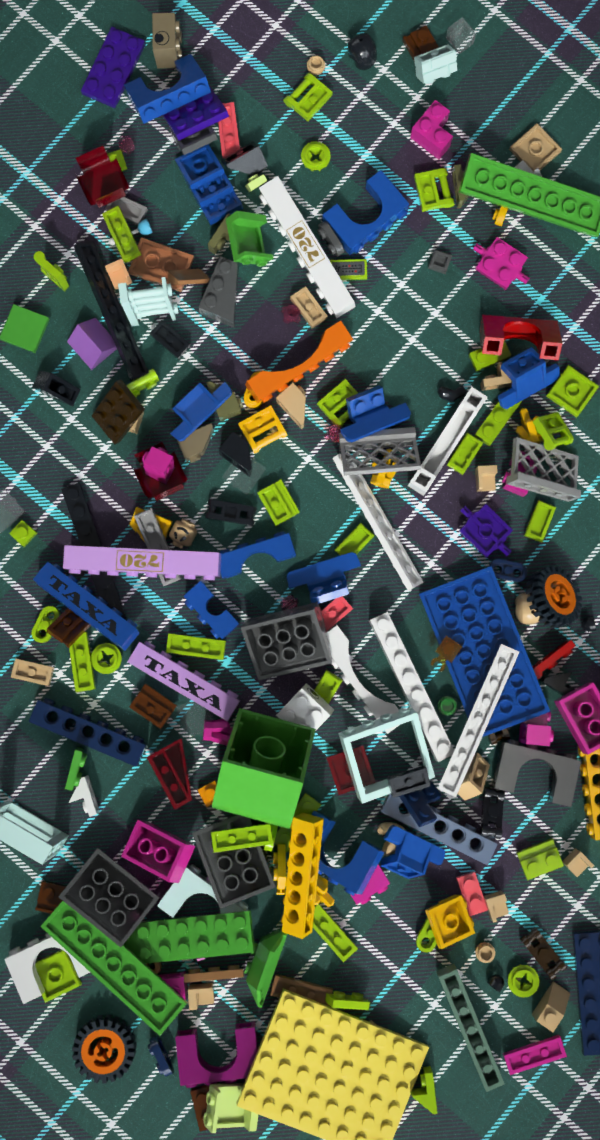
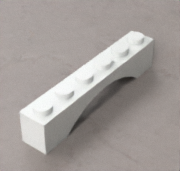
M473 387L470 388L421 464V470H417L408 485L410 488L423 496L426 494L487 399L486 395Z
M338 625L328 631L326 634L332 658L331 664L335 669L339 667L342 671L341 678L346 685L349 683L354 688L352 693L357 700H363L365 703L363 708L369 716L373 715L377 720L384 714L399 712L395 704L375 697L359 682L353 672L349 659V640ZM399 725L394 726V727L389 728V729H386V730H383V731H385V732L388 734L389 732H391L393 729H395V728L398 727Z

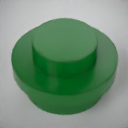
M444 696L438 702V710L443 715H452L457 710V702L450 696Z

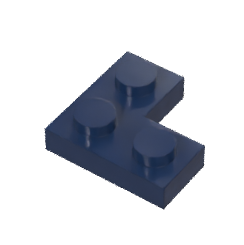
M429 780L431 786L399 796L418 827L430 824L437 819L429 803L439 800L441 794L431 780Z

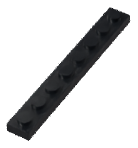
M94 242L76 243L74 249L130 381L133 382L149 373Z
M76 483L62 488L61 490L80 545L102 547L81 484ZM100 571V575H91L98 596L108 603L106 606L111 610L113 607L123 614L121 617L127 621L128 619L113 576L107 575V572Z

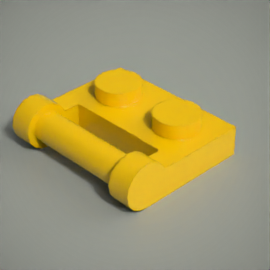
M271 405L238 423L254 454L271 442L288 436ZM276 426L278 431L255 443L254 437Z

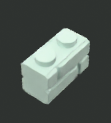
M449 44L414 57L416 76L423 84H431L435 79L449 77L451 73L457 71L456 51Z

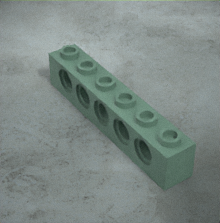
M451 964L437 970L436 973L485 1091L488 1092L504 1085L505 1083L456 966Z

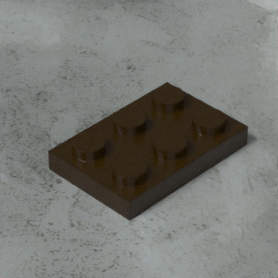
M118 380L94 411L92 417L115 445L121 442L145 408L122 380Z

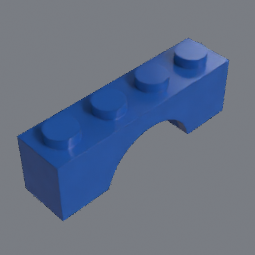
M279 532L273 535L274 538L268 540L266 537L255 540L256 543L252 545L244 543L238 545L237 549L230 551V549L219 551L221 553L220 573L222 578L227 579L242 574L244 562L248 557L256 553H266L277 562L296 557L289 533Z

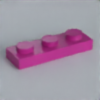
M559 1035L503 1053L510 1075L567 1057Z

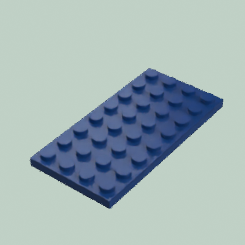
M492 566L419 594L468 718L500 645L503 644L519 651L482 737L550 712Z

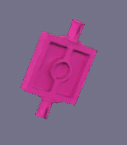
M497 237L487 249L478 243L473 248L474 251L482 255L481 261L475 270L503 289L507 290L511 282L516 280V278L525 285L529 281L530 277L521 272L522 266L528 257Z

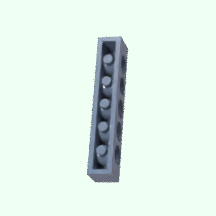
M391 793L386 796L380 809L382 813L488 866L498 845L493 841V836H481L476 832L477 828L467 823L463 826L458 823L459 819L451 815L445 817L440 814L441 810L431 806V809L437 816V819L430 824L418 827L409 811L404 813L399 811V806L403 803L399 796L393 798ZM438 820L444 822V827L441 830L434 828V824ZM455 829H460L462 832L458 839L452 838V832ZM473 838H478V846L475 848L470 847V841Z

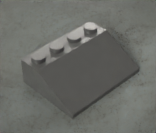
M318 602L247 619L241 626L258 680L332 663L324 619Z
M234 815L192 833L220 909L276 887V881H273V871L263 846L213 852L211 832L254 826V820L251 818Z
M98 848L59 896L61 900L120 947L124 945L159 899L156 894Z

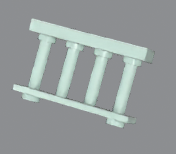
M165 277L161 278L163 287L132 291V289H128L126 283L118 284L120 303L131 326H139L138 319H141V317L170 313L172 321L176 320L175 314L179 313L177 302H173L171 283L167 284Z

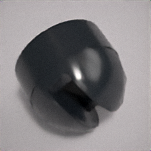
M594 617L584 618L581 622L582 628L588 632L596 631Z
M495 974L489 978L487 984L500 993L504 987V979L500 975Z

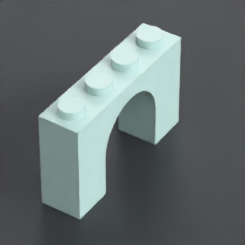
M187 864L180 882L171 885L157 906L173 918L186 899L194 894H208L215 900L216 897L208 876L204 877L200 874L201 870L192 864L190 866ZM239 901L220 909V913L247 911L249 906L244 901Z

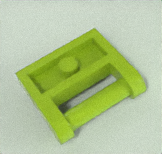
M307 73L302 83L290 96L287 95L283 101L289 108L295 110L309 122L331 98L333 92L311 73ZM309 85H312L313 87L306 93V95L299 102H296L295 100L305 91V89Z
M446 168L414 174L422 212L439 208H450L455 205L454 199L450 195ZM435 178L440 180L444 197L442 200L439 199Z
M37 251L34 254V260L41 266L43 274L65 292L69 284L66 281L67 277L63 274L64 271L57 264H50L43 252Z
M153 368L146 375L126 385L135 397L140 395V391L147 388L148 390L157 385L156 382L159 379Z
M345 379L317 403V406L339 430L343 427V423L349 419L348 410L339 418L334 414L347 404L346 398L356 395L358 392Z
M558 412L538 417L533 421L536 431L544 440V448L546 450H553L556 446L563 444L569 445L574 440L573 435ZM553 434H561L560 438L554 439Z

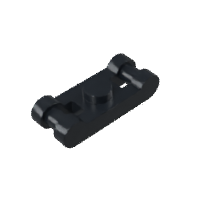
M208 499L207 505H209V509L205 515L206 519L254 527L255 521L253 517L256 514L257 507ZM217 507L222 508L221 514L216 513ZM241 511L247 512L246 518H240Z
M490 787L484 788L481 836L487 837L490 835L496 839H501L505 791L499 789L498 791L491 790ZM490 798H496V803L490 802ZM488 824H494L495 827L491 828Z

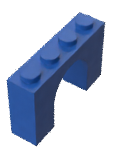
M191 54L174 61L180 80L169 89L152 91L146 87L141 77L124 84L128 97L143 124L211 93L205 74Z
M382 170L366 181L365 189L378 203L381 210L380 216L370 224L355 223L338 204L322 214V222H328L349 255L354 252H360L365 243L374 241L382 230L387 231L395 220H401L408 213L409 203Z
M313 811V816L324 818L318 874L322 875L324 873L328 876V881L335 885L341 884L345 887L344 891L352 896L355 894L362 895L385 852L367 841H362L348 865L339 869L334 868L326 860L324 845L336 822L320 812Z

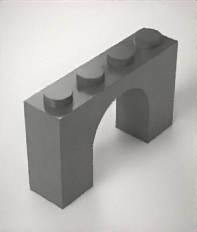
M508 739L507 742H501L491 787L514 793L521 766L531 759H542L551 768L553 776L548 801L568 807L572 806L581 761L576 759V755L564 753V756L557 755L556 750L546 748L544 752L538 750V746L531 744L523 747L519 746V741Z

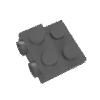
M212 126L206 127L178 141L170 129L172 138L183 155L217 140V135Z

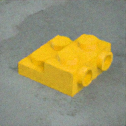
M454 894L439 901V904L425 910L439 949L448 947L475 934L474 922L466 909L467 903L462 895Z

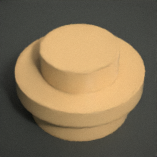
M312 56L307 62V70L313 75H319L325 69V62L320 56Z
M482 942L476 947L475 954L479 961L489 963L495 957V949L490 943Z

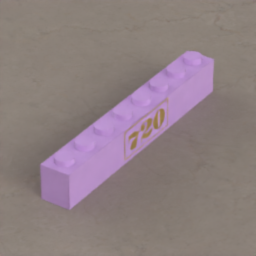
M64 545L63 569L69 570L71 574H81V571H88L90 575H100V571L107 572V575L119 576V572L126 573V576L138 577V573L146 574L145 577L157 578V574H164L165 578L176 579L177 575H184V579H196V576H203V580H215V577H220L221 553Z

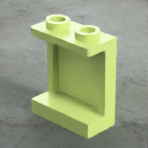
M244 1083L210 1084L209 1092L206 1095L207 1109L203 1121L204 1126L211 1133H216L217 1128L245 1127L248 1131H256L258 1114L240 1108L236 1104Z

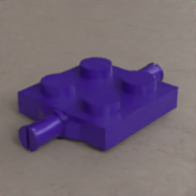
M487 504L474 513L466 505L460 510L468 519L458 532L485 558L498 548L506 556L512 552L504 542L513 530Z

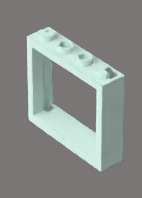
M401 708L397 713L384 714L380 716V719L374 721L367 720L360 726L347 727V730L338 733L357 798L362 804L388 795L391 792L388 779L363 787L350 743L352 741L411 721L423 766L427 768L429 779L435 777L419 717L414 709Z
M10 800L0 804L1 841L42 865L60 852L69 835Z

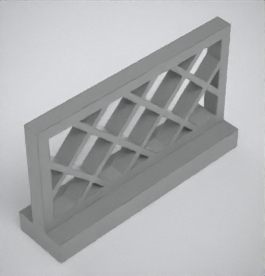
M415 427L384 429L355 442H347L342 434L339 433V450L341 452L344 476L421 470ZM412 446V448L409 451L402 447ZM391 447L394 448L390 453L383 449ZM365 449H374V451H373L371 454H369L368 452H366V451H364V450H365ZM352 450H355V451H356V452L353 453L352 455H350V454H348V453L345 452V451H352ZM397 451L404 454L401 459L394 456ZM378 453H381L385 457L382 460H379L374 456ZM359 454L366 457L363 462L356 459ZM409 457L416 463L408 464L405 460ZM389 459L395 461L396 464L388 465L386 464V462ZM371 460L375 462L377 465L375 467H369L366 464ZM351 462L358 465L356 468L347 469V465Z
M516 437L513 439L511 475L507 476L506 484L567 502L581 498V490L577 489L579 456L557 449L546 450L544 445ZM519 445L524 446L527 451L526 454L522 455ZM535 449L539 450L543 456L539 460L533 452ZM528 455L535 463L531 467L525 459ZM549 455H555L558 462L554 464ZM544 459L550 467L547 471H545L541 464ZM564 460H572V466L570 469L568 468ZM519 462H521L524 468L526 469L525 472L518 471ZM559 464L565 471L562 476L556 468ZM534 467H537L540 471V477H537L532 469ZM551 471L557 478L555 482L548 475ZM566 476H568V478L571 481L570 486H568L563 479Z

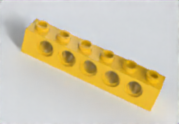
M578 746V754L582 757L580 772L581 776H584L585 783L582 784V791L587 801V804H584V810L589 819V823L586 825L587 833L592 839L600 840V823L597 822V816L600 814V803L596 804L594 800L595 796L600 793V781L597 784H594L592 781L595 774L600 776V749L587 755L583 754ZM596 754L598 761L592 765L590 757Z
M301 813L293 817L291 823L292 832L289 841V858L287 860L286 893L283 899L284 914L281 919L282 932L300 939L311 934L313 930L324 818L307 813Z

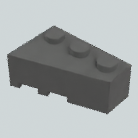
M220 256L198 307L200 315L235 328L239 275L238 263Z

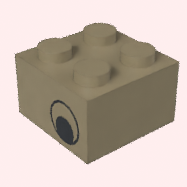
M152 13L153 53L157 69L176 68L174 61L182 58V49H180V43H182L180 21H176L175 13Z

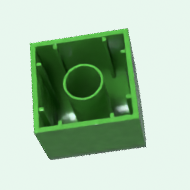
M239 708L222 760L212 808L290 829L304 783L316 729Z

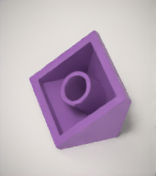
M96 318L79 323L67 341L91 370L117 350L112 336Z

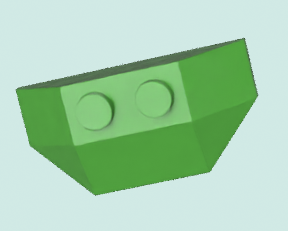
M282 928L261 937L258 943H254L255 952L251 953L254 955L253 960L247 963L244 971L247 974L246 982L259 1008L263 1006L288 935L282 932Z

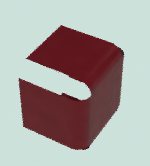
M104 146L75 158L84 174L81 176L76 175L90 205L97 204L101 208L126 196L124 191L129 189L126 178L117 159L110 162Z
M162 442L153 446L155 448L160 447L166 450ZM150 447L134 455L139 461L141 468H133L144 494L148 498L154 497L158 501L184 489L182 483L188 479L175 451L169 454L173 456L175 468L167 484L147 476L142 458L146 451H150Z

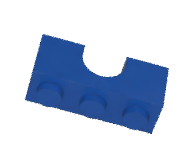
M200 581L184 595L186 599L184 603L191 611L195 609L199 613L197 618L204 625L206 623L212 628L210 632L216 639L220 637L224 640L240 624L227 609L217 616L211 615L208 612V603L215 596Z

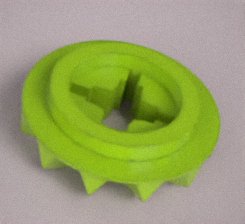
M310 142L301 152V162H303L305 168H309L311 171H321V169L327 167L331 157L328 147L321 142ZM312 154H314V155L320 154V155H319V160L315 159V160L313 161V160H312Z
M103 643L93 650L91 663L93 668L99 673L110 674L120 667L122 661L121 651L115 645ZM104 653L106 655H114L110 658V665L107 662L100 663L104 658Z
M520 964L512 968V971L508 974L507 983L512 993L516 996L529 997L539 987V976L529 965ZM526 975L525 978L530 983H523V985L520 986V981L517 980V978H523V976Z

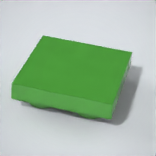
M13 304L0 335V340L36 353L50 319Z
M77 746L74 751L65 786L66 790L72 791L75 786H79L82 773L79 770L80 767L85 765L87 754L84 753L85 749Z

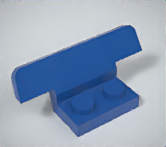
M532 347L502 363L501 369L512 380V388L498 395L500 406L508 409L557 381L560 377L559 366L555 363L546 368V361L539 359V354Z
M226 382L219 386L212 394L201 383H198L172 408L183 422L170 434L178 441H184L232 395V390Z
M378 385L346 398L349 418L353 424L340 429L347 442H355L408 420L411 411L406 403L389 409L385 405L383 388Z
M350 552L291 571L287 574L289 589L307 584L311 603L318 602V604L348 595L349 588L344 571L360 567L361 563L358 556Z
M395 825L389 827L383 838L397 846L395 854L381 858L380 866L407 879L425 875L429 861L436 865L443 863L445 857L444 849Z

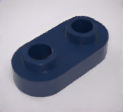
M495 559L488 566H492L497 579L521 582L527 576L526 567L518 562ZM495 566L501 568L499 573L494 570ZM515 569L519 571V576L513 574Z
M158 1035L151 1038L148 1049L152 1056L155 1055L159 1073L161 1075L164 1074L165 1077L173 1074L174 1067L161 1038Z

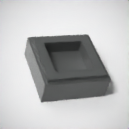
M435 249L428 269L446 275L452 255Z

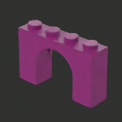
M256 1022L236 1024L237 1054L229 1064L220 1067L208 1064L201 1057L197 1028L177 1031L175 1040L180 1086L192 1088L202 1083L210 1085L216 1084L219 1081L233 1083L237 1079L245 1078L246 1080L258 1051Z

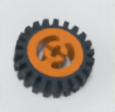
M558 566L546 567L533 573L528 579L530 582L526 584L529 588L526 590V594L530 595L527 598V602H532V605L529 606L530 610L535 609L536 611L533 615L535 617L540 616L538 621L540 623L545 622L544 625L550 626V628H559L574 622V620L578 619L577 615L581 614L579 609L582 608V604L578 602L582 600V596H577L580 589H575L574 587L577 584L576 581L571 582L572 576L570 574L566 575L567 571L565 569L561 570V567Z
M99 1015L96 1019L94 1017L91 1018L88 1023L86 1022L74 1040L72 1051H74L72 1058L76 1060L74 1065L76 1069L80 1067L79 1073L81 1075L84 1073L87 1075L86 1079L94 1078L95 1083L102 1080V1084H105L108 1080L114 1082L117 1077L120 1079L129 1070L136 1053L135 1034L131 1033L132 1028L130 1026L126 1027L127 1022L124 1020L122 1022L118 1021L119 1017L117 1016L114 1019L111 1018V1015H106V1017ZM104 1036L102 1041H98L95 1049H92V1041L98 1037ZM114 1048H117L118 1055L114 1059L106 1061L107 1057H111Z

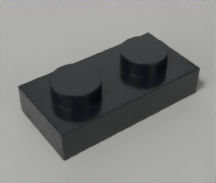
M163 320L150 332V336L178 360L191 346L189 342Z
M425 766L387 777L393 798L431 786Z

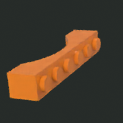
M339 321L324 331L316 351L304 363L284 371H261L247 380L245 386L257 403L261 401L265 403L273 398L272 394L278 391L281 393L289 387L287 384L291 381L296 383L304 378L303 374L308 370L312 373L320 367L319 363L322 361L327 363L335 357L334 354L339 350L341 353L351 347L349 344L353 338L342 321Z

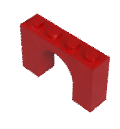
M482 315L479 331L482 354L501 355L505 339L520 338L536 345L539 359L559 360L562 338L558 321Z

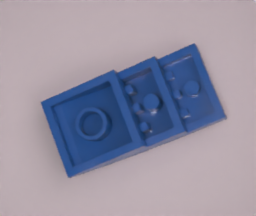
M209 144L175 159L210 226L223 220L227 214L231 215L243 209L241 201L234 192L232 184Z

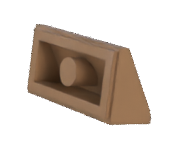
M201 269L168 270V282L171 285L203 284L210 281V278Z

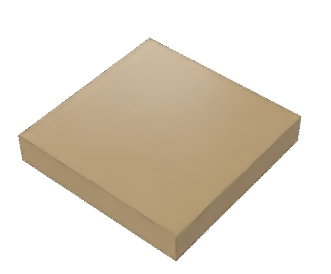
M536 123L510 146L509 150L520 162L523 160L534 171L537 168L539 170L543 169L561 153L562 148Z

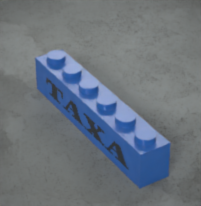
M47 562L33 578L36 584L126 651L139 635V631L136 629L138 625L129 618L127 621L121 617L123 614L115 607L111 610L106 606L108 603L100 596L98 598L92 595L93 591L87 586L81 587L78 585L79 581L71 574L66 576L63 573L64 569L58 564L52 565Z

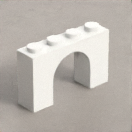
M48 933L45 934L46 938L42 940L35 938L27 943L28 946L21 949L19 946L10 950L9 955L4 959L23 1004L41 996L45 992L35 968L38 954L46 948L56 947L64 950L70 956L78 977L90 973Z

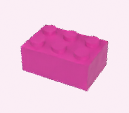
M588 682L554 700L583 754L587 755L600 749V693L594 682Z
M137 820L121 857L167 882L179 883L195 849V845L148 821Z

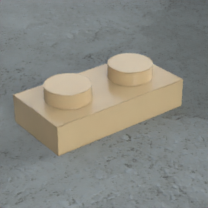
M306 286L290 296V300L311 328L327 319V314Z
M15 659L11 678L50 686L54 667Z

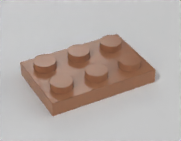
M141 237L138 247L142 255L132 260L128 273L162 285L161 278L165 277L167 284H169L168 270L190 269L194 255ZM171 285L173 290L182 292L184 285Z

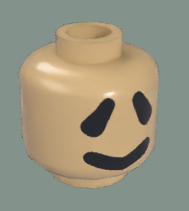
M186 519L177 520L169 533V537L173 540L172 544L179 548L191 546L197 534L196 525Z

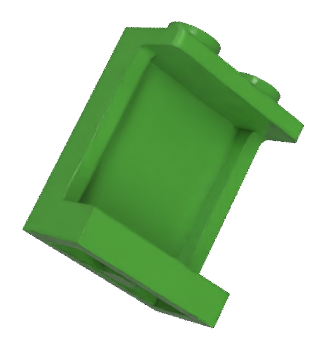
M236 211L225 218L234 262H240L243 265L256 264V266L261 267L274 259L273 254L265 253L260 227L267 223L266 215Z

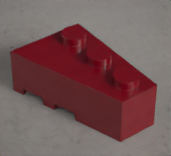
M181 738L146 757L174 810L192 800Z

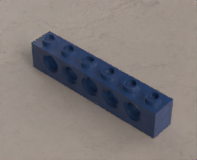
M45 698L44 700L37 701L29 719L30 723L135 767L139 766L148 745L144 742V738L137 735L130 737L126 735L127 731L117 727L115 730L108 727V723L101 720L94 722L90 720L91 716L80 713V715L73 713L74 709L62 705V708L56 706V702L51 699ZM52 711L58 714V719L55 722L50 719ZM70 718L76 722L74 729H70L67 725ZM87 726H91L94 729L91 737L85 733ZM105 733L110 734L112 737L110 744H106L103 741ZM122 741H127L130 744L128 751L121 749Z

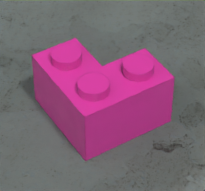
M435 100L412 127L410 138L440 160L451 146L453 136L442 128L448 121L450 111Z
M551 710L546 714L520 723L519 742L550 746V742H553L554 731L551 730V726H547V721L551 719Z

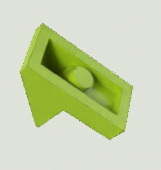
M431 1066L423 1067V1074H420L421 1087L423 1088H414L410 1093L415 1100L432 1114H438L433 1072Z

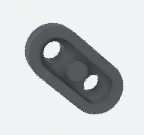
M328 222L320 223L317 232L322 240L325 239L328 243L327 248L331 255L335 254L338 257L343 254V246Z

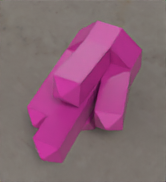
M224 719L205 720L203 740L227 746L233 728Z

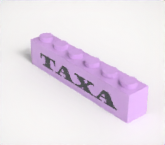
M148 641L138 643L127 661L128 663L224 720L229 721L240 702L237 699L239 695L230 690L228 692L220 689L222 685L214 680L211 682L204 679L205 675L197 670L194 673L189 671L187 664L180 660L177 663L171 660L172 656L163 650L161 653L154 650L156 646Z

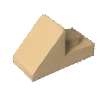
M501 362L496 366L498 377L496 375L486 376L480 383L481 391L512 387V380L502 371Z

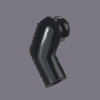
M462 385L455 390L441 386L437 391L441 399L449 402H454L467 393Z

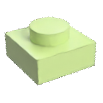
M256 174L248 179L249 183L245 187L248 192H251L267 182L264 174L261 176Z

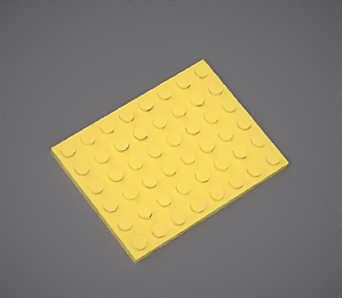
M283 988L236 1104L240 1108L325 1140H393L429 1047L427 1044L376 1024L373 1025L366 1020Z

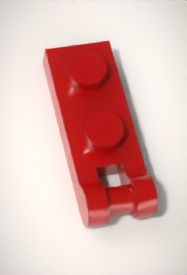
M566 640L532 666L537 679L542 677V672L545 669L550 670L558 664V659L561 657L566 658L573 653L572 649L576 645L572 640Z

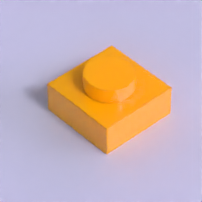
M215 780L198 789L206 807L213 803L217 785Z

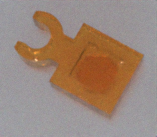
M446 636L435 651L439 654V657L431 661V666H434L436 662H441L442 667L439 671H444L446 667L445 662L448 660L452 663L463 646Z

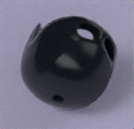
M360 33L348 42V56L355 61L358 69L367 70L375 64L377 50L375 42L369 34Z

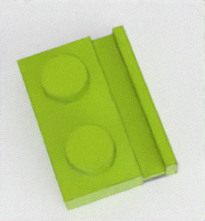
M281 479L257 492L275 526L300 513Z
M552 838L516 852L527 880L564 866Z

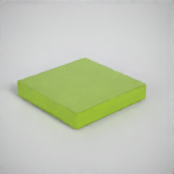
M568 365L546 397L577 418L599 386Z
M64 950L53 953L35 963V968L45 989V992L42 994L45 1003L82 985L70 956Z

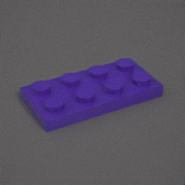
M111 26L81 89L82 95L116 108L125 89L124 84L128 83L146 45L145 41Z

